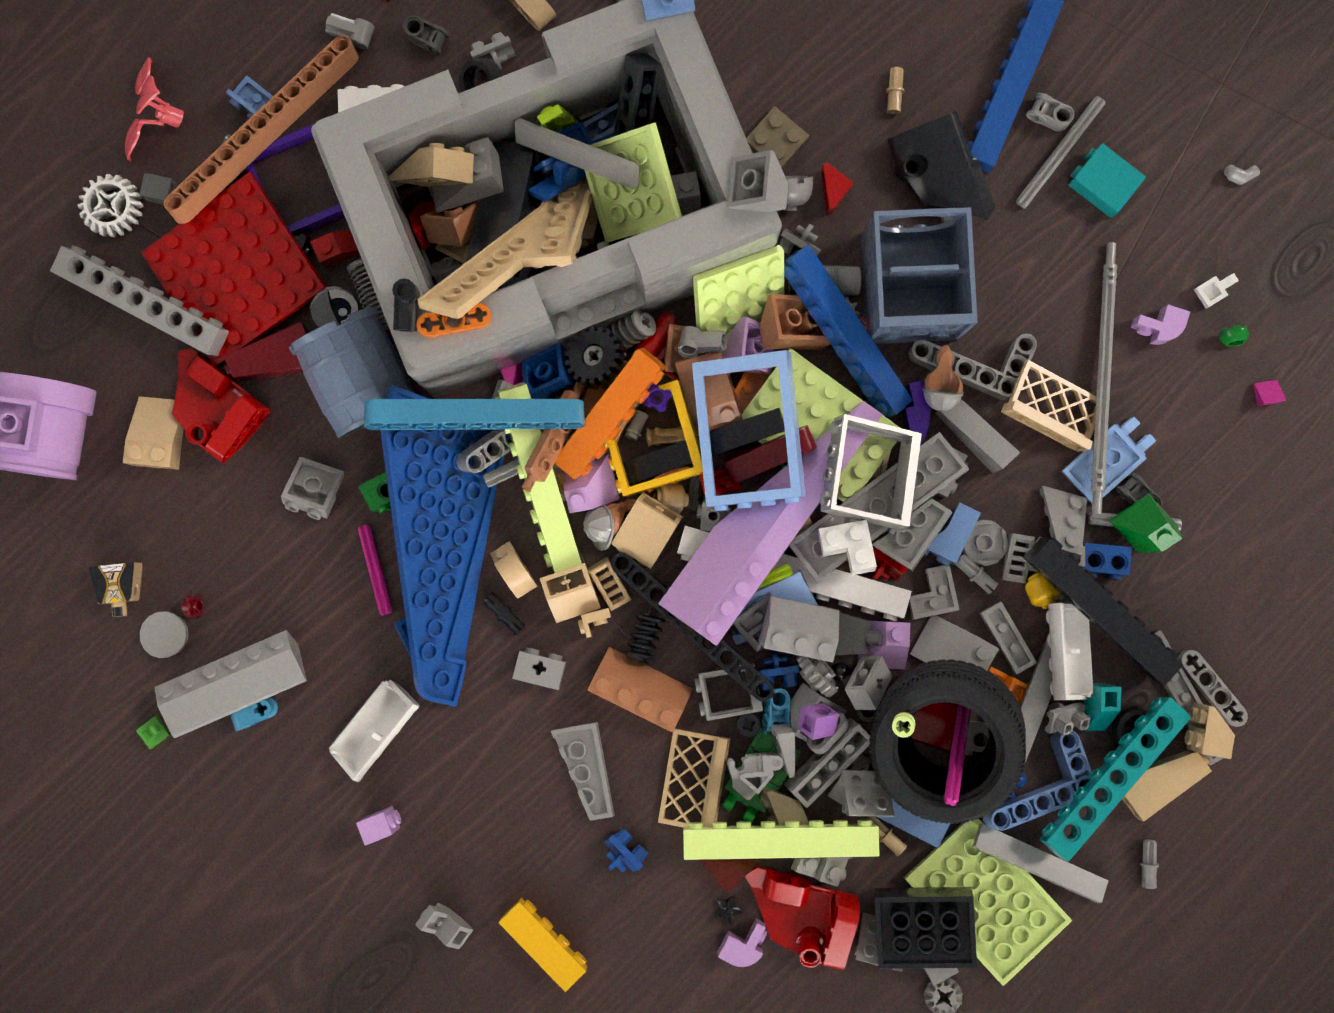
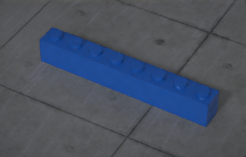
M1029 0L1025 7V11L1028 12L1026 18H1021L1016 28V31L1019 32L1017 39L1013 38L1007 51L1011 52L1008 59L1004 58L999 68V72L1002 73L999 80L995 79L990 89L993 95L991 100H986L981 110L984 116L982 121H977L972 133L976 134L973 142L970 140L968 142L972 156L978 159L982 170L990 173L995 166L1063 6V0Z
M808 244L784 261V276L873 408L882 413L886 418L898 414L912 401V398Z

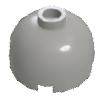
M785 176L788 182L786 209L783 211H796L797 206L805 204L810 199L813 190L812 176Z

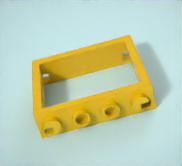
M679 380L659 385L658 387L672 392L693 468L630 487L616 438L613 441L609 440L605 447L610 449V467L612 471L616 470L618 479L615 480L618 492L622 493L625 497L703 474L700 444Z

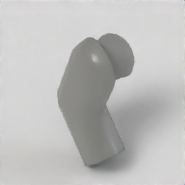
M1228 165L1224 170V175L1227 176L1229 181L1242 185L1260 175V170L1256 165L1246 170L1234 165Z

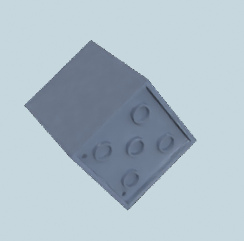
M971 207L874 211L861 234L864 310L868 334L875 344L912 343L918 340H927L929 342L958 341L978 323ZM938 216L953 219L950 222L934 226H926L924 224L914 225L913 228H904L902 225L880 226V223L907 217Z

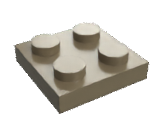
M774 106L746 139L750 148L756 153L768 150L774 151L781 168H783L807 141L809 134Z

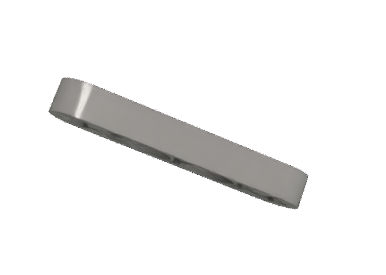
M1194 650L1182 651L1179 654L1178 660L1183 664L1184 672L1211 706L1216 708L1228 725L1235 727L1244 725L1248 719L1247 711L1201 654ZM1187 656H1194L1192 662L1196 667L1202 666V668L1196 670L1193 665H1186L1188 661ZM1204 672H1207L1211 678L1210 683L1206 686L1202 685L1199 680L1200 675ZM1218 691H1223L1226 696L1222 704H1218L1214 698ZM1229 706V708H1230L1232 711L1239 712V714L1237 715L1238 721H1237V720H1233V719L1231 720V718L1233 717V714L1231 713L1230 710H1228V709H1224V710H1223V708H1226V707Z

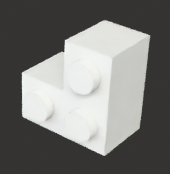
M867 519L819 528L818 537L823 557L846 553L851 576L876 570L877 565Z

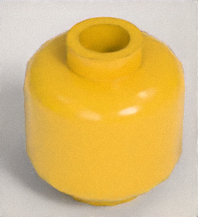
M1039 573L1028 578L1025 590L1032 605L1048 609V604L1056 603L1060 593Z

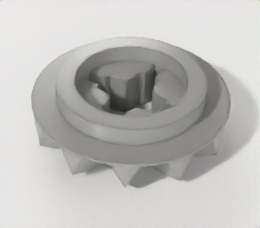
M948 978L935 986L930 981L925 988L924 999L927 1007L934 1013H956L959 1006L962 1005L963 993L958 983ZM938 989L945 994L947 992L950 993L947 996L949 1004L943 1000L938 1001L940 999Z

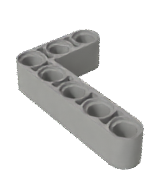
M1022 334L1016 338L1009 348L1000 371L951 351L953 356L951 368L960 377L962 384L997 399L1007 400L1011 397L1024 362L1027 360L1031 361L1037 347V342L1031 334ZM918 340L909 349L908 356L913 363L933 371L937 367V354L942 347L927 340ZM1020 341L1027 343L1028 351L1021 350L1019 347ZM922 347L926 352L925 357H919L915 352V348ZM1011 362L1019 365V372L1012 371L1010 367ZM959 365L967 367L968 375L960 374L958 370ZM981 374H986L989 377V384L986 385L980 381ZM1002 383H1007L1010 386L1011 391L1009 394L1003 392L1001 388Z

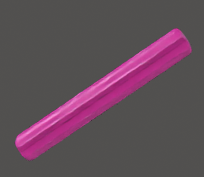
M362 525L358 527V533L379 614H391L393 609L370 525Z

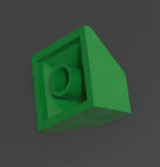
M1149 493L1110 519V523L1138 553L1163 552L1182 539L1178 525Z

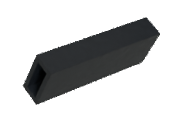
M503 141L492 143L499 154L504 192L480 199L466 262L533 211L535 197L529 195V189L539 182L541 171L535 173L533 168L543 161L544 153L516 142ZM520 270L513 277H519Z

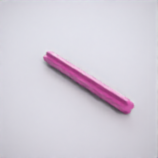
M959 704L944 794L945 804H950L951 806L957 805L959 801L971 709Z

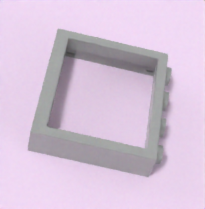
M846 414L834 418L830 425L831 441L826 451L828 462L823 473L825 483L824 490L820 495V512L859 521L867 519L868 523L894 529L909 527L922 433ZM847 429L901 442L891 518L836 505Z

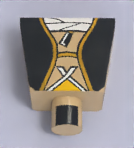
M132 562L89 567L98 604H111L112 617L127 616L126 602L139 601L142 563Z

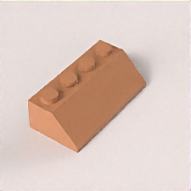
M611 647L608 648L588 688V691L672 733L693 690L692 687L637 660L629 658Z

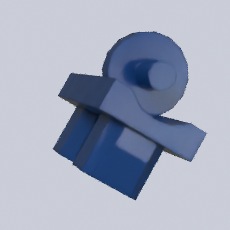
M771 651L772 658H766L763 661L764 666L773 665V668L760 669L759 671L772 681L773 684V676L782 675L783 687L797 686L799 666L779 667V664L787 663V656L778 657L777 651ZM760 684L762 690H770L767 684Z
M625 829L609 836L604 841L611 849L605 855L611 861L607 867L610 870L617 867L623 872L627 868L621 862L623 861L633 872L639 871L643 867L642 862L648 852L640 845H637L630 852L625 845L632 837Z

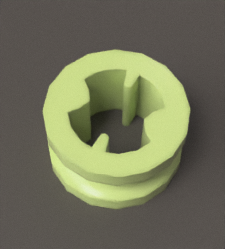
M901 712L894 717L892 730L897 736L908 737L914 732L915 719L911 714ZM899 720H901L902 722L908 721L909 729H906L905 727H902L900 729Z

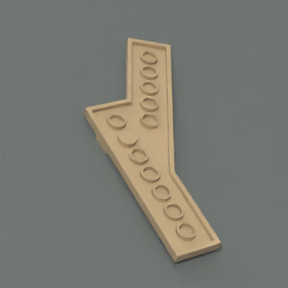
M587 177L559 193L547 202L542 201L541 206L417 299L419 308L459 319L490 293L496 291L499 286L512 278L523 267L542 268L554 265L564 267L573 264L575 255L579 252L581 246V235L593 200Z

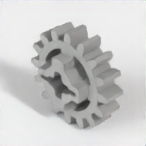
M804 656L797 657L798 665L803 669L800 671V674L815 692L819 690L821 694L824 693L829 698L838 691L837 683L833 679L836 675L825 661Z

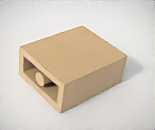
M643 492L636 500L611 544L619 552L628 554L636 559L640 565L651 569L683 516Z

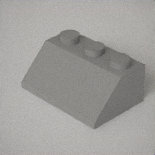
M770 596L759 637V642L763 648L833 662L839 641V610Z

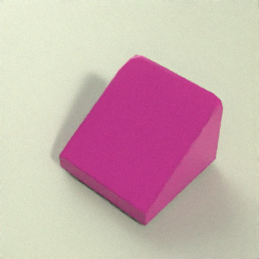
M522 363L500 369L504 381L513 385L523 383Z
M1277 380L1253 384L1257 406L1286 401Z

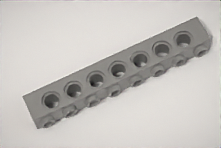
M72 245L71 248L61 246L51 267V272L207 355H219L229 334V331L222 327V322L213 318L207 320L202 317L203 312L192 307L188 310L183 307L182 301L174 297L169 299L164 297L163 291L150 286V289L143 286L144 281L133 276L130 278L124 276L125 271L115 266H111V268L105 266L106 261L93 255L91 258L86 256V251ZM103 274V281L100 282V277ZM123 285V290L120 293V286ZM142 294L143 299L142 302L139 303V297ZM162 305V312L159 314L158 308ZM181 315L182 322L178 324V317ZM201 325L202 332L200 335H198L197 330L198 327Z

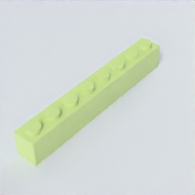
M525 382L497 390L498 397H495V399H531ZM504 429L505 433H510L512 442L509 443L512 456H517L520 464L516 466L520 479L524 478L526 480L527 473L524 467L542 435L541 429ZM552 468L545 482L536 481L531 492L524 489L523 492L526 501L532 502L533 510H530L533 523H538L540 532H537L539 543L541 546L545 545L547 554H544L546 565L548 568L552 567L553 571L557 573L582 563Z
M867 819L857 820V824H848L847 820H834L833 824H824V821L812 820L809 821V825H799V821H785V825H775L774 821H762L759 826H751V822H736L737 826H727L726 822H713L712 826H703V823L692 822L688 823V827H683L684 860L879 856V827L876 824H872V820Z

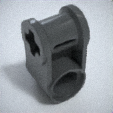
M409 16L403 24L409 42L424 48L432 54H441L443 42L450 35L446 29L423 20L418 16ZM413 27L420 28L417 33H411L410 30Z
M1134 472L1130 475V479L1116 488L1118 495L1128 502L1130 506L1149 493L1162 507L1161 498L1148 486L1141 476Z

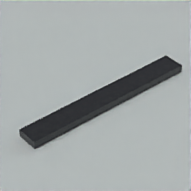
M776 408L709 432L712 457L785 432L781 409ZM686 440L623 462L629 485L692 464ZM614 470L615 479L617 480L616 470Z

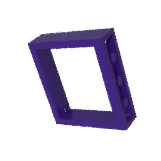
M314 124L275 140L243 170L245 175L248 172L253 173L265 191L254 163L314 139L311 132ZM338 204L287 227L295 236L297 233L305 235L345 218L341 205Z

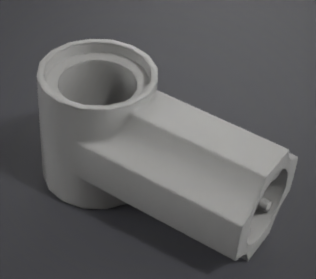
M331 13L326 20L325 32L334 37L347 36L350 38L353 46L360 49H368L375 26L364 19L356 18L351 20Z
M687 326L682 329L677 350L681 356L686 358H695L699 352H722L727 348V335L725 330L701 331L696 327Z

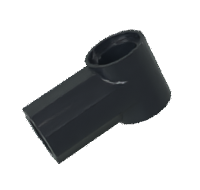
M399 279L395 282L392 289L394 295L393 330L417 332L419 288L409 279ZM405 286L412 287V294L408 298H402L400 294Z

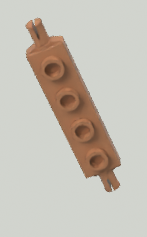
M576 382L573 390H565L560 399H580L585 386L580 382ZM544 429L524 467L527 478L522 488L525 491L531 492L536 481L545 482L572 429Z

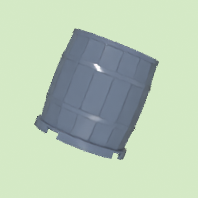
M368 307L348 314L349 319L343 321V324L336 325L335 321L323 325L291 344L292 347H289L292 355L297 356L304 378L323 415L335 431L337 438L364 428V402L370 399H386L390 386H397L414 393L408 373L399 354L377 318L379 313L376 307Z

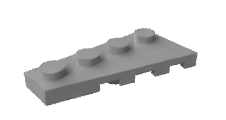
M598 722L551 730L552 736L556 739L559 746V752L567 764L570 777L574 780L578 789V795L589 820L613 817L615 814Z

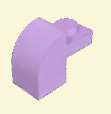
M1166 305L1160 309L1157 320L1140 314L1133 319L1130 328L1136 329L1138 334L1144 336L1152 335L1149 344H1164L1178 337L1184 331L1190 311Z
M756 918L745 939L727 931L717 951L718 958L738 967H746L756 963L763 955L762 948L758 947L757 944L761 945L767 934L764 922Z

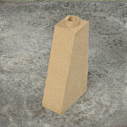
M1186 750L1155 761L1122 800L1135 818L1144 822L1212 772L1207 765L1209 760L1204 754ZM1117 775L1110 778L1112 782L1116 781Z

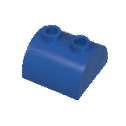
M561 343L521 361L523 382L527 384L531 399L551 397L565 388L572 387L577 382L567 371L569 369L565 366V361L569 360L565 357L567 349Z

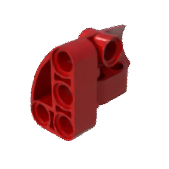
M189 348L178 351L177 389L171 413L186 430V438L190 443L198 444L221 463H225L259 429L268 417L270 408L233 382V378L229 377L223 369L214 367L215 365L196 349ZM200 428L204 432L202 439L198 437V430Z
M759 866L745 874L760 908L770 940L798 954L801 964L806 967L813 968L821 963L822 966L839 970L845 969L860 917L859 895L813 885L804 877Z

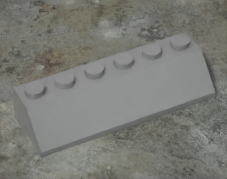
M285 630L155 687L157 706L171 735L177 738L306 682L307 679L299 645L288 631Z

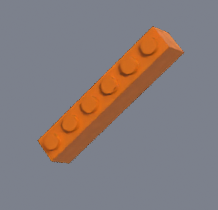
M645 348L638 349L585 418V426L578 428L562 448L555 464L574 480L581 476L585 478L593 468L590 464L594 459H600L606 452L607 448L605 445L609 440L613 441L621 432V429H619L620 425L624 421L627 423L636 412L633 409L637 403L642 404L649 396L650 392L648 389L653 383L655 385L658 384L665 373L662 371L666 365Z

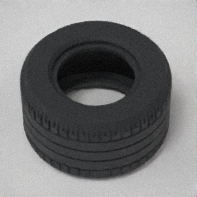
M953 659L934 660L919 664L918 667L915 666L909 669V671L904 672L901 677H898L890 685L882 697L870 731L869 752L878 781L881 782L880 784L899 806L901 805L906 811H910L911 814L920 816V818L936 823L958 824L959 822L974 821L979 819V817L982 818L992 813L1012 795L1018 786L1025 767L1026 728L1018 701L1013 693L1009 691L1006 684L1002 683V680L970 662L966 663V661H956ZM949 702L973 710L987 723L989 736L984 751L976 760L963 766L957 805L951 806L944 802L948 768L933 764L923 757L913 742L912 734L908 737H899L892 730L893 719L898 713L906 712L914 717L916 711L924 706ZM899 720V722H900V723H899V728H900V729H901L902 727H905L906 729H909V728H908V724H909L908 721L902 722L901 720Z

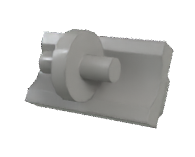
M501 32L491 37L492 43L484 46L483 42L478 41L471 45L472 51L470 53L473 59H490L498 65L500 70H503L500 63L516 56L509 37H505Z
M809 224L806 229L800 225L797 226L795 231L800 233L802 237L787 228L781 234L783 238L779 245L787 254H790L794 245L803 248L809 244L816 256L821 251V249L806 241L808 238L815 243L818 238L817 235L811 232L814 227L812 224Z
M1060 702L1052 703L1047 712L1049 724L1045 727V731L1049 734L1059 732L1065 736L1073 731V727L1081 731L1088 729L1091 718L1084 713L1086 705L1082 702L1067 706Z

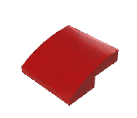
M949 702L934 703L917 710L914 715L915 729L912 733L913 740L947 752L953 739L958 704Z

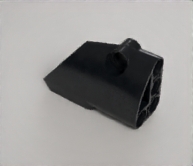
M956 111L887 139L893 158L897 163L895 165L896 176L901 180L907 181L922 205L938 208L971 207L972 216L985 220L989 219L995 205L978 159L971 154ZM907 163L911 166V173L906 170Z

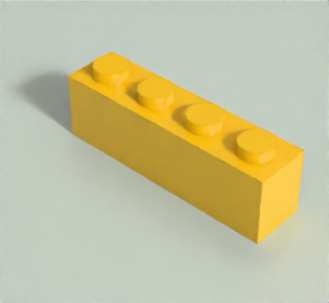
M520 898L501 917L498 923L566 992L586 972L587 965L585 963L587 961L580 952L574 953L569 947V941L562 934L558 936L552 930L553 925L547 918H541L535 912L537 909L529 900L524 901Z

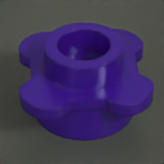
M655 384L651 385L649 388L650 394L644 401V404L647 407L657 408L659 412H664L667 408L666 403L668 399L672 397L671 391L668 389L662 390Z

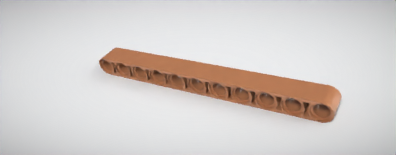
M341 35L332 40L165 198L164 207L177 223L185 224L192 220L356 64L359 57L349 37Z

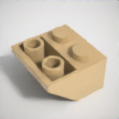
M585 563L540 578L556 623L601 608Z
M1193 702V707L1189 710V715L1192 716L1189 720L1191 721L1190 728L1185 734L1186 749L1204 755L1231 759L1235 738L1234 733L1215 707Z

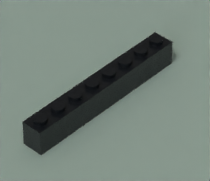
M1041 536L1024 555L1023 559L1154 682L1165 686L1183 666L1177 659L1179 655L1171 648H1165L1161 644L1163 640L1152 631L1149 633L1144 628L1146 624L1137 616L1132 617L1128 613L1130 609L1119 600L1116 602L1111 597L1113 595L1111 590L1104 585H1098L1095 582L1097 578L1093 573L1079 567L1080 561L1072 554H1066L1062 550L1063 545L1053 537L1049 539Z

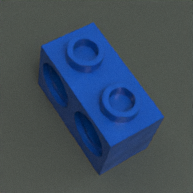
M1083 543V546H1085V568L1083 570H1089L1096 578H1098V574H1107V579L1121 580L1122 576L1130 575L1132 547ZM1091 554L1096 558L1094 567H1091L1088 563V557ZM1113 557L1119 560V567L1117 569L1111 565Z

